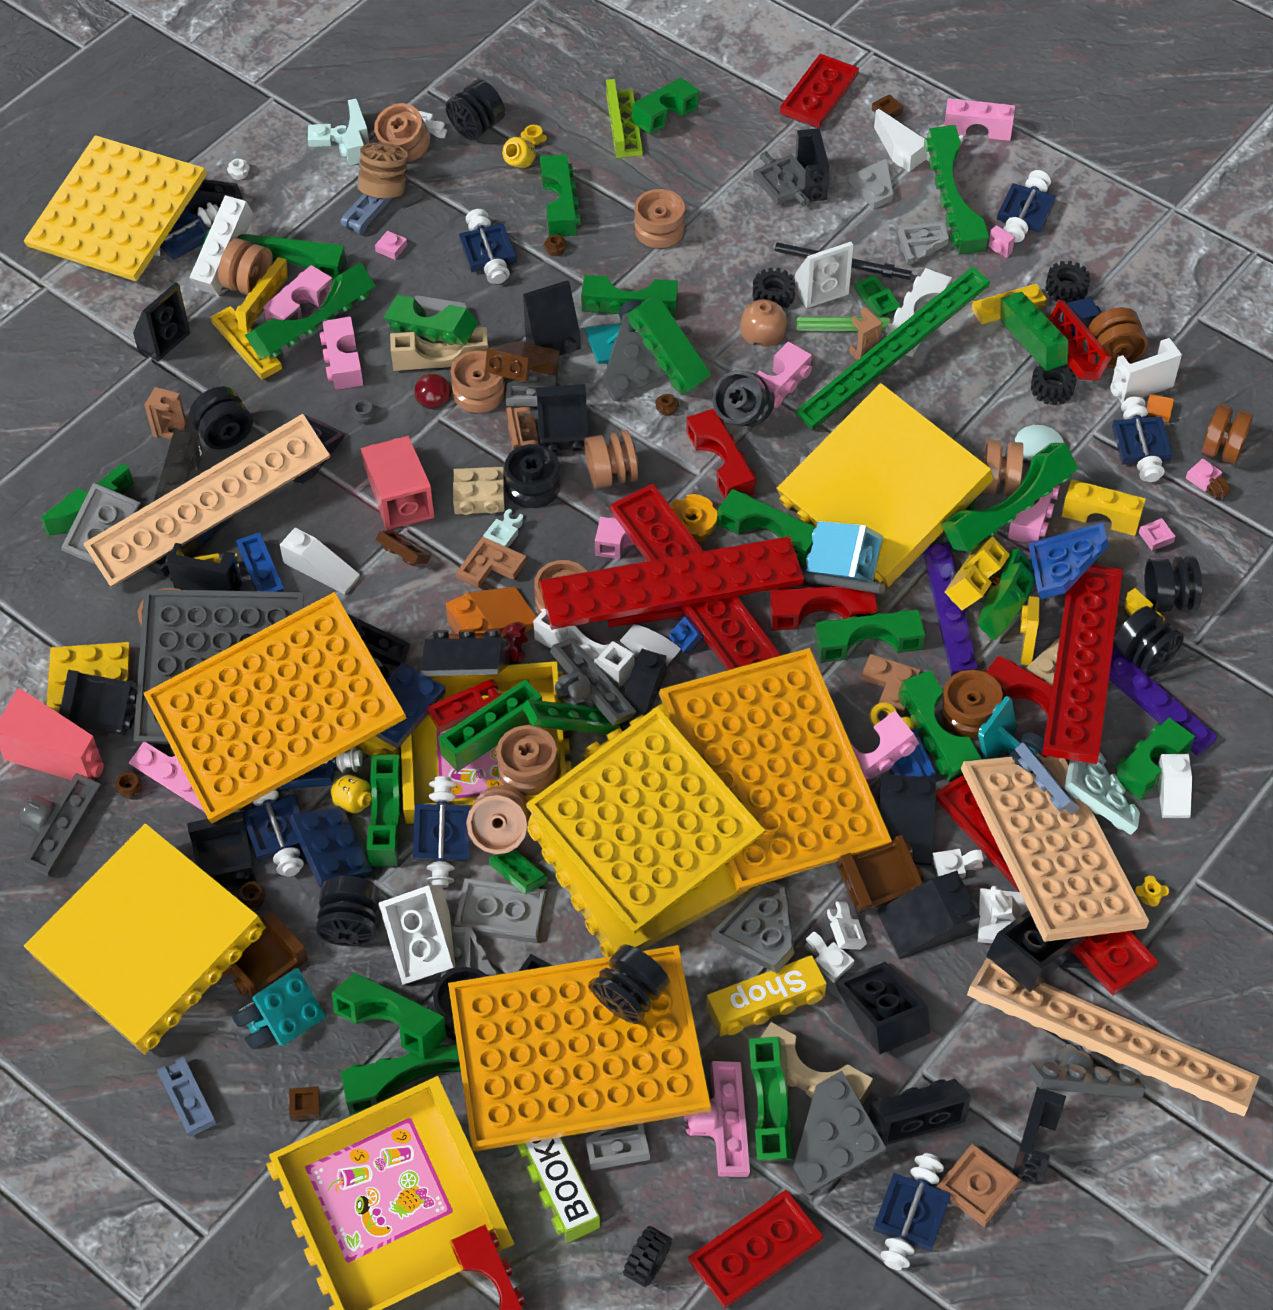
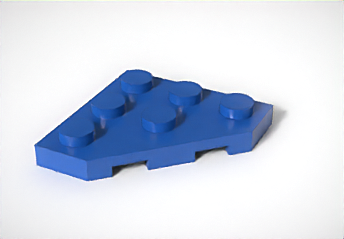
M1103 522L1028 543L1040 599L1066 593L1108 548L1109 543Z

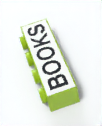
M561 1137L515 1145L520 1157L526 1156L530 1164L527 1166V1171L532 1182H538L542 1189L539 1192V1196L545 1209L551 1208L554 1214L551 1221L557 1235L563 1234L566 1242L569 1243L600 1228V1217Z

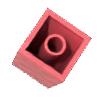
M409 436L361 448L363 465L386 531L435 518L431 486Z
M17 688L0 717V751L4 760L68 780H72L76 773L93 781L99 778L104 764L94 737L24 690Z

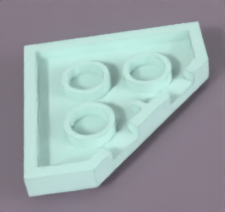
M1099 752L1097 764L1070 760L1064 790L1074 799H1079L1088 805L1094 813L1101 814L1111 821L1116 828L1124 830L1130 835L1138 829L1140 812L1135 804L1129 805L1123 796L1126 791L1116 775H1110L1106 770L1104 764L1107 761Z

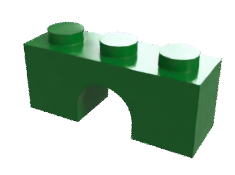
M681 77L634 102L631 121L650 135L666 126L667 111L675 112L683 117L698 108L700 90Z
M1168 718L1162 725L1160 723L1156 724L1149 734L1150 737L1145 741L1143 739L1140 740L1134 747L1133 753L1129 757L1124 756L1116 766L1118 770L1116 777L1122 786L1140 800L1158 783L1162 771L1152 760L1160 759L1161 754H1187L1191 750L1195 736L1171 718Z

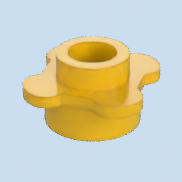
M529 125L521 132V138L529 140L534 146L547 140V136L542 134V128L538 125Z
M1154 876L1145 877V882L1141 886L1136 887L1135 894L1140 897L1144 904L1155 907L1159 905L1163 896L1168 895L1169 888L1158 883Z

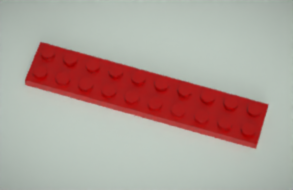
M653 483L610 504L611 513L646 561L703 552L702 548ZM737 596L680 606L701 631L703 639L727 671L781 656Z
M788 536L539 580V587L550 628L553 630L802 585L804 577L791 538Z
M1091 565L1066 592L1042 752L1044 756L1093 764L1098 763L1123 569Z
M964 775L936 791V801L1014 888L1020 892ZM1131 931L1088 936L1073 952L1112 996L1155 969L1158 965V960Z

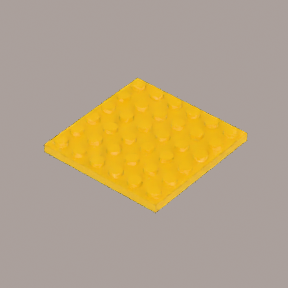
M95 135L24 239V243L27 247L137 282L208 173L203 167Z
M658 707L654 708L527 802L526 805L633 935L765 833L764 828Z

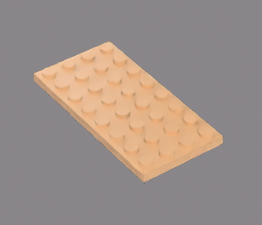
M1037 754L1064 788L1068 771L1066 760L1050 756L1043 757ZM1012 757L963 762L961 767L962 773L1044 942L1146 929L1150 921L1088 805L1079 799L1073 798L1080 809L1073 815L1064 809L1060 812L1050 801V798L1053 797L1048 790L1044 792L1035 783L1034 779L1037 776L1034 773H1028L1025 769L1016 765Z

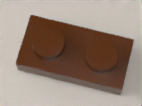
M393 530L379 531L376 537V541L383 544L384 550L393 554L397 553L403 557V562L411 566L427 564L431 557L430 553Z

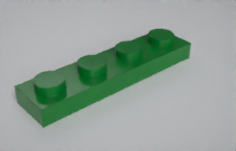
M527 699L522 706L528 721L533 727L609 734L621 728L619 724L613 726L597 707Z

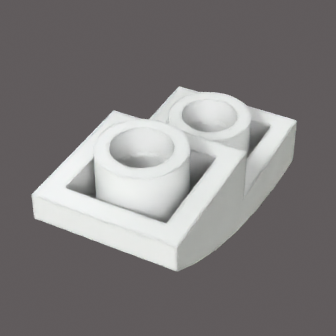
M636 624L620 640L637 656L641 648L666 655V667L681 650V648L664 636Z

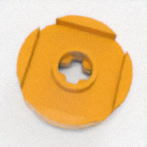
M689 494L686 495L685 499L678 501L677 498L670 504V507L696 542H703L715 530L717 510H715L713 503L708 498ZM692 514L696 515L695 520H689L688 518H686V516L691 517Z

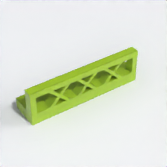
M607 79L606 97L616 158L643 156L639 126L631 121L634 103L633 89L616 90L615 79ZM618 98H629V100L623 104L618 101ZM623 112H626L631 116L627 119H624L623 117H621V114ZM626 127L632 129L633 132L628 135L624 133L623 130ZM631 143L637 146V148L625 149V146Z

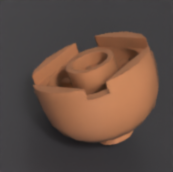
M761 299L752 302L745 308L741 316L740 333L749 344L754 345L755 342L762 344L761 347H769L778 344L784 339L787 331V316L779 304L771 300Z

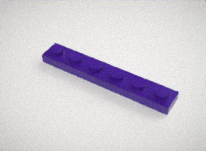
M949 543L930 545L923 552L950 675L952 677L961 671L978 670L965 611L952 602L945 593V590L956 576Z
M1112 649L1109 680L1161 725L1168 718H1171L1192 733L1195 738L1190 751L1196 756H1199L1216 742V734L1151 678L1145 676L1130 660L1125 659L1115 649Z

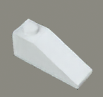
M877 109L875 112L874 128L892 161L910 172L926 160L927 152L924 148V138L885 112Z
M294 528L280 544L284 564L344 595L360 579L358 572L318 539L297 528Z

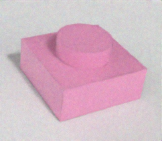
M996 225L990 232L988 247L1007 258L1013 252L1015 236Z
M387 231L375 244V250L377 253L396 260L408 245L407 239Z
M1201 459L1187 472L1186 479L1206 492L1207 486L1210 485L1209 479H1216L1222 476L1223 472L1205 459Z
M1162 518L1143 525L1139 529V534L1151 551L1174 543L1175 535Z

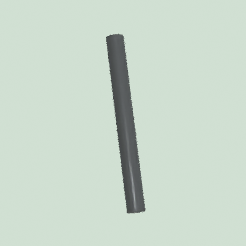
M802 571L803 582L883 594L885 591L883 583Z

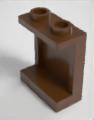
M521 341L489 347L486 354L485 372L523 382L529 380L530 370L551 376L557 375L559 351Z
M902 835L896 836L889 844L853 856L851 852L842 855L836 862L857 914L890 903L923 884V873L918 866H915L912 859L913 851L908 841H904Z
M271 910L262 915L266 928L260 938L251 943L242 952L240 959L223 972L225 976L230 974L235 980L233 983L237 990L243 996L247 993L252 1000L254 995L308 961L305 946Z

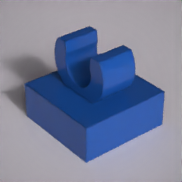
M684 616L668 635L672 642L681 648L683 653H690L703 638V634L689 616Z

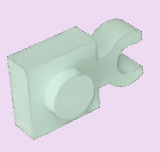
M331 124L308 125V146H331L333 141L342 144L341 134L346 133L347 128L344 125L331 128Z
M506 510L504 520L496 519L483 537L508 548L518 536V528L523 524V515L520 514L518 518L511 519L512 510Z

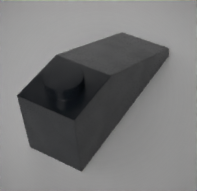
M204 179L186 207L194 214L198 213L199 207L206 210L207 203L217 205L220 208L225 195L243 200L237 183Z
M348 614L364 644L375 655V658L382 663L395 666L405 663L410 643Z
M641 648L624 694V698L636 710L633 719L641 715L645 716L650 712L666 675V655ZM633 719L620 723L621 730L624 731L631 726L629 722Z

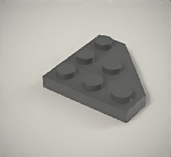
M627 313L623 314L607 368L602 376L612 400L667 375L658 366L657 359L653 353L645 347L638 332H629L630 322L626 315Z
M773 881L755 886L711 933L713 941L777 974L795 954L788 896L785 887Z
M843 1071L816 1085L797 1152L794 1169L809 1195L888 1151Z

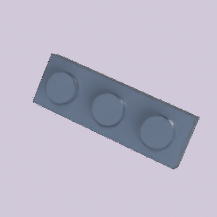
M1021 743L1015 749L1021 756L1018 762L1028 773L1031 770L1037 776L1034 781L1044 792L1048 790L1053 797L1050 798L1052 804L1060 812L1063 809L1071 815L1077 812L1080 807L1073 798L1064 790L1063 786L1036 753L1025 743Z

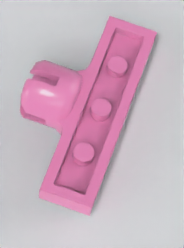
M143 742L129 761V764L204 812L177 757H169L150 744Z
M712 1061L710 1065L712 1099H710L711 1112L684 1116V1121L688 1122V1124H684L685 1130L690 1136H710L714 1138L716 1142L718 1176L748 1177L750 1165L741 1062Z

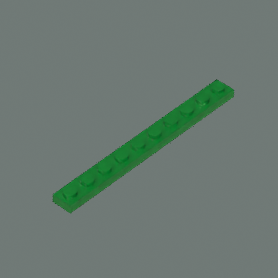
M971 267L796 410V416L813 431L988 288L990 280L975 267Z

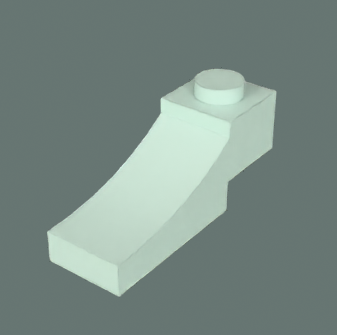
M357 99L348 100L350 121L346 133L341 134L342 144H339L341 157H346L349 166L359 164L360 148L369 144L367 126Z

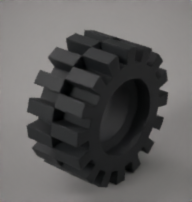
M1060 261V265L1057 263L1053 264V268L1050 267L1046 280L1045 289L1048 291L1047 295L1049 297L1053 296L1052 300L1055 302L1057 299L1067 301V303L1085 299L1090 283L1089 271H1086L1085 266L1080 268V263L1078 262L1075 265H1072V261H1068V264H1065L1064 261ZM1067 280L1075 284L1067 285L1062 283L1061 281Z
M768 268V272L765 269L761 270V274L757 273L756 278L753 280V301L761 299L771 300L782 308L784 306L787 309L794 302L795 279L793 280L791 274L788 275V271L784 270L781 272V268H777L776 271H773V268ZM774 287L781 289V291L771 292L766 289Z
M1039 364V366L1035 367L1030 387L1033 390L1032 394L1033 396L1037 395V400L1039 401L1045 399L1044 404H1048L1049 401H1052V405H1057V401L1060 404H1064L1065 400L1069 401L1074 394L1077 380L1076 374L1072 372L1070 367H1066L1067 364L1045 371ZM1053 379L1062 384L1052 385L1047 383L1046 380Z
M648 1226L637 1239L636 1245L633 1246L632 1252L627 1258L628 1261L625 1263L623 1275L645 1288L647 1285L649 1286L656 1277V1273L661 1269L666 1255L669 1253L672 1238L656 1228Z

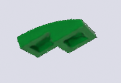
M876 275L855 283L854 289L860 298L878 317L893 313L900 307L891 290H885Z

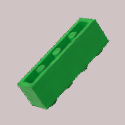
M1022 291L1002 297L1001 323L1044 370L1048 371L1068 364V339Z
M658 294L646 299L626 314L630 325L638 331L645 347L653 353L657 359L658 366L665 371L672 387L680 395L692 390L711 375Z
M526 679L439 736L441 755L456 772H459L496 747L506 732L515 727L530 724L522 706L527 699L542 701V696Z

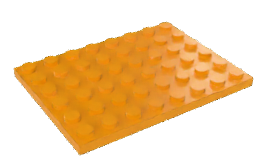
M335 592L144 692L159 725L211 824L407 719Z
M810 648L660 689L659 696L671 723L765 830L764 835L726 863L737 892L836 862L840 856L850 852L853 856L892 842Z
M679 945L643 951L664 969L670 979V983L659 999L650 1000L652 1003L651 1009L645 1012L644 1018L637 1024L629 1023L610 1012L599 1002L590 989L591 982L596 977H599V972L604 968H610L609 960L612 956L448 983L472 1152L711 1112Z

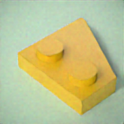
M1029 596L1027 606L1022 605L1020 633H1024L1021 665H1030L1032 663L1039 623V597Z

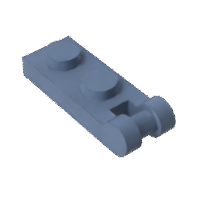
M363 194L343 215L341 226L347 229L352 228L354 232L363 235L371 221L393 198H376Z
M184 1056L175 1060L176 1063L165 1067V1065L161 1066L156 1070L190 1138L216 1125V1122ZM180 1073L182 1074V1077L172 1081V1077Z

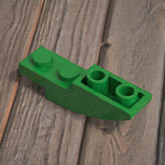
M122 463L117 468L111 470L97 484L121 494L134 482L130 468ZM78 487L41 517L46 534L50 536L70 531L89 490L84 492Z
M1020 548L1010 551V556L1007 559L1000 582L997 586L990 588L977 622L981 630L992 641L996 640L1016 617L1028 598L1036 580L1031 574L1033 564Z

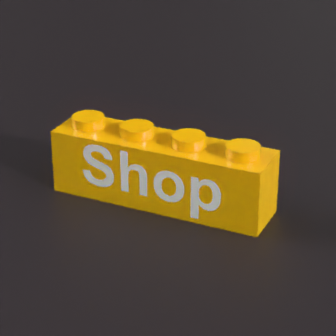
M811 955L784 965L777 974L769 971L708 994L706 1008L720 1037L726 1034L735 1035L752 1024L761 1025L778 1014L787 1015L804 1004L812 1005L819 1002L825 997L827 983Z

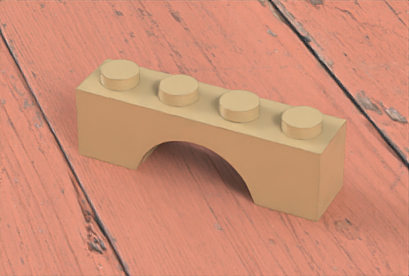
M487 327L475 328L465 346L426 342L419 338L415 332L391 333L390 343L393 371L452 367V363L458 356L466 352L475 350L487 351Z
M770 1022L761 1038L779 1036L785 1040L788 1086H796L804 1090L812 1099L817 1084L843 1071L861 1105H863L871 1092L873 1078L848 1064L833 1072H818L810 1069L803 1064L797 1055L795 1048L796 1035Z

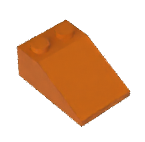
M515 586L469 592L445 603L447 621L456 634H459V630L474 629L475 633H484L486 629L497 628L502 632L507 625L513 622L526 624L525 632L534 629L533 621L537 618Z

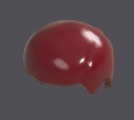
M429 373L423 375L415 384V399L422 407L434 409L441 407L450 400V385L446 378L440 374Z
M513 622L502 630V632H509L511 662L516 665L520 664L526 655L521 650V644L528 642V638L524 633L526 624L522 622Z

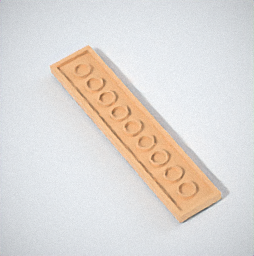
M301 414L83 544L112 588L166 556L169 551H172L175 543H180L183 546L329 459L330 455L305 416Z
M986 958L967 994L980 1003L998 1008L1008 1015L1023 1019L1035 1027L1055 1033L1062 1039L1080 1044L1090 1051L1105 1055L1117 1063L1130 1066L1139 1070L1144 1075L1155 1077L1174 1088H1180L1196 1095L1201 1100L1212 1102L1231 1113H1237L1241 1116L1246 1114L1259 1076L1046 983L1040 984L1033 991L1029 992L988 958Z

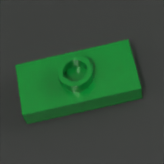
M515 849L508 853L495 854L490 857L489 865L525 895L547 882V876Z

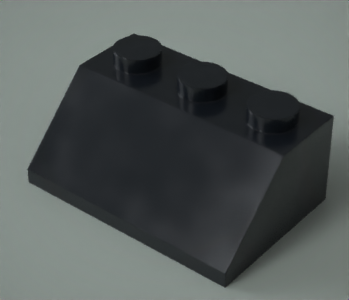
M497 628L486 629L484 633H475L474 629L459 630V634H449V630L433 631V634L425 639L420 676L499 674L511 664L509 632H500V629Z
M940 1079L924 1088L912 1087L906 1089L900 1095L893 1097L884 1095L877 1098L871 1103L869 1116L884 1145H889L964 1123L971 1097L969 1092L956 1079L948 1081Z

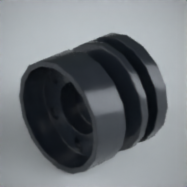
M478 79L446 102V113L451 124L459 134L469 140H475L485 133L488 128L493 127L504 118L505 107L498 92L486 81Z
M1186 556L1184 559L1182 557H1175L1172 565L1166 557L1150 558L1147 560L1144 573L1145 596L1153 604L1152 609L1155 612H1170L1174 604L1179 611H1184L1186 608L1197 610L1200 607L1202 577L1200 566L1195 556Z
M1145 606L1132 614L1120 627L1114 637L1113 649L1125 659L1133 658V665L1136 668H1141V672L1145 676L1150 677L1162 670L1176 655L1182 645L1184 635L1178 630H1174L1171 624H1163V617L1149 606Z
M338 876L324 881L320 890V910L317 914L318 921L316 923L317 935L322 940L339 946L355 947L371 942L376 935L375 925L377 924L376 912L378 911L380 897L379 888L373 882L355 876Z
M624 944L610 958V968L602 969L599 972V977H596L591 982L590 989L599 1002L610 1012L629 1023L637 1024L642 1021L645 1012L651 1009L652 1003L650 1000L659 999L669 986L670 979L664 969L653 958L640 949Z

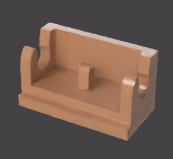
M866 307L860 310L862 321H859L855 316L852 317V323L859 332L857 350L850 345L849 351L856 360L876 346L881 339L882 322Z
M155 387L144 404L152 435L156 438L160 436L168 439H177V434L169 432V430L172 428L185 430L188 426L180 393Z
M506 408L512 450L527 444H539L534 416H521L522 414L531 413V408Z

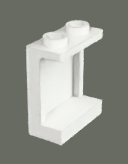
M1171 339L1161 340L1158 354L1147 359L1129 364L1123 355L1117 358L1110 387L1112 394L1121 403L1129 397L1144 398L1150 394L1174 387L1182 354Z

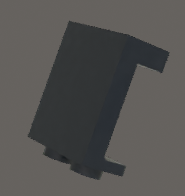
M820 128L797 130L795 159L806 169L804 194L810 199L809 202L827 200L830 166Z
M585 384L536 387L540 445L549 448L554 453H558L560 450L584 451L585 438L589 437Z
M175 543L172 551L167 553L166 566L169 568L170 580L173 582L174 588L206 591L240 590L242 582L235 553L225 551L220 563L185 557L180 543Z
M68 669L59 714L80 728L126 736L127 730H131L133 724V714L130 713L132 704H136V683L130 680L123 681L83 674L79 671Z
M242 811L231 813L212 824L208 819L187 823L195 864L224 888L242 886L247 882L256 881Z
M1039 1087L1036 1089L1012 1172L1023 1182H1042L1050 1155L1034 1150L1033 1145L1039 1126L1056 1131L1064 1107L1065 1095L1040 1089Z

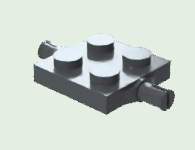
M767 151L762 152L760 159L765 165L753 171V178L777 205L793 198L797 199L802 206L807 205L810 199L804 194L806 170L792 154L783 158L773 159Z

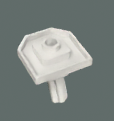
M992 886L991 889H980V922L977 942L993 943L996 934L1029 910L1020 892L1002 891L997 886Z

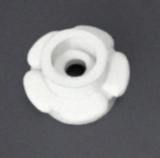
M238 158L228 164L227 171L232 178L240 180L247 177L250 166L247 164V161Z

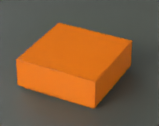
M1150 394L1146 407L1148 414L1145 418L1162 416L1163 421L1169 423L1174 399Z

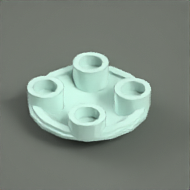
M1045 425L1027 426L1020 430L1015 437V442H1023V461H1032L1033 456L1050 443H1064L1058 432Z

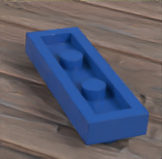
M259 532L236 540L237 547L255 590L262 592H285L261 533Z

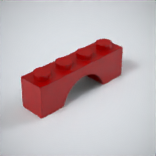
M714 408L686 417V434L696 451L713 452L725 462L717 470L716 484L724 500L732 489L749 496L754 495V484L757 483L756 475L752 469L749 470L743 452H739L736 448L733 435L728 434L724 420L718 417Z
M834 586L770 590L769 606L772 631L798 629L806 616L818 611L833 612L843 619L853 616L864 617L877 614L876 598L873 592Z
M998 655L985 672L994 677L1000 684L1003 694L1002 701L1005 696L1012 699L1030 700L1044 710L1048 719L1052 685L1041 680L1036 674L1029 673L1017 666L1012 660Z
M485 1224L449 1242L461 1271L480 1273L494 1284L499 1295V1310H522L521 1306L525 1305L523 1295L518 1287L514 1289L512 1287L509 1276L513 1274L507 1259H500L496 1248L500 1244L493 1229L488 1230Z

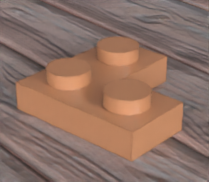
M482 537L457 570L456 576L457 579L477 588L481 586L492 570L514 580L526 564L527 559L525 555Z
M870 654L862 672L861 680L885 687L878 703L885 702L891 704L896 709L897 714L903 716L907 707H903L899 701V689L902 681L919 675L920 669Z

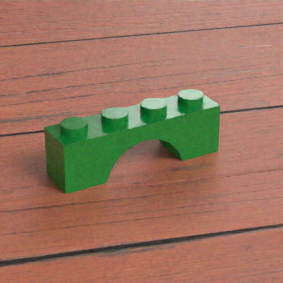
M567 154L540 156L543 189L553 191L560 196L556 201L546 205L549 236H577L576 226H580V213L575 212V209H578L577 195L573 196L572 194L576 193L575 179H570V177H574L573 164L568 163Z
M584 275L581 293L582 312L619 314V309L626 302L631 300L644 302L646 299L658 294L673 318H676L678 280L654 279L645 289L632 292L616 288L610 282L608 276Z
M401 295L395 297L384 316V319L390 325V329L395 333L415 332L418 337H424L433 342L437 340L443 341L449 345L458 344L465 346L478 324V321L467 308L448 305L443 311L434 316L426 317V311L415 298Z
M734 489L731 490L717 509V525L737 535L751 529H763L774 533L778 538L790 536L799 564L806 565L807 556L811 552L813 545L812 533L816 528L814 525L802 522L788 513H783L772 508L767 503L759 502L749 495Z
M902 610L888 614L877 613L872 616H853L847 619L816 622L814 638L820 663L846 660L850 648L856 643L867 639L883 641L889 644L897 653L923 650L925 633L919 610Z
M929 670L902 681L898 698L901 705L907 707L911 714L910 718L914 728L920 730L925 748L928 752H932L935 757L939 773L945 775L947 781L950 782L963 775L961 767L964 761L982 759L969 737L949 734L937 723L934 708L938 705L943 690L932 671Z
M399 754L372 755L370 778L372 811L367 835L370 866H398L402 779Z
M355 972L332 992L335 1014L356 1025L372 1019H385L396 1023L400 1029L401 1047L423 1059L446 1039L444 1016Z
M779 1036L749 1039L751 1070L754 1075L758 1097V1122L755 1129L757 1160L762 1162L794 1160L785 1040Z

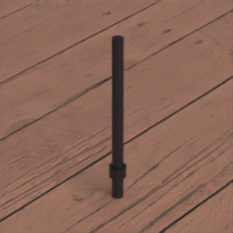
M779 242L775 246L776 252L804 258L821 252ZM852 258L851 268L882 274V277L886 278L898 277L911 280L912 271L896 268L895 265L889 263L882 265Z

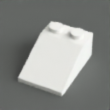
M852 242L808 256L795 273V292L806 308L849 294L853 254Z
M428 885L379 902L402 985L455 968L450 913L442 885Z

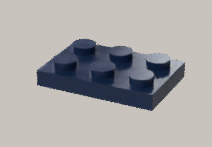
M404 663L400 664L386 682L407 719L375 735L396 749L403 744L428 714L427 707L437 703L446 693L445 686L427 676H420V672Z
M335 806L292 814L289 822L319 887L322 886L324 881L333 877L355 876L368 878L371 876L373 870L343 808Z

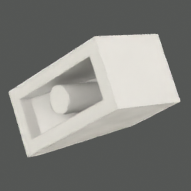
M1161 754L1158 767L1162 771L1158 780V791L1162 818H1190L1192 774L1189 754Z

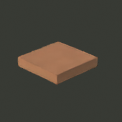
M972 1143L936 1188L950 1193L949 1201L985 1227L1018 1187L1021 1179Z

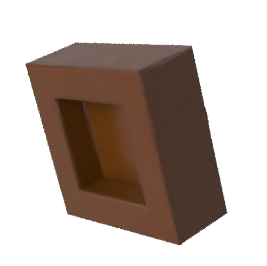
M890 94L872 103V111L874 113L877 109H880L892 118L903 113V106Z
M319 1086L289 1089V1116L291 1121L321 1118Z

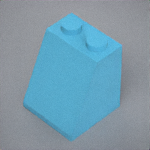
M818 521L817 528L812 533V549L806 559L807 572L873 582L883 535L864 525Z

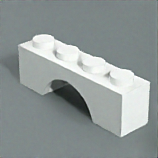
M225 195L190 275L191 281L198 290L219 296L222 290L218 279V267L221 256L230 241L237 238L240 234H246L254 215L246 201Z
M925 268L921 277H916L912 292H907L903 307H898L896 310L894 322L887 325L884 336L887 337L951 284L952 277ZM920 343L906 355L913 357Z
M546 609L533 621L535 640L551 649L554 644L573 638L616 688L620 689L630 677L634 667V653L614 641L608 645L598 644L582 634L576 626L551 630Z

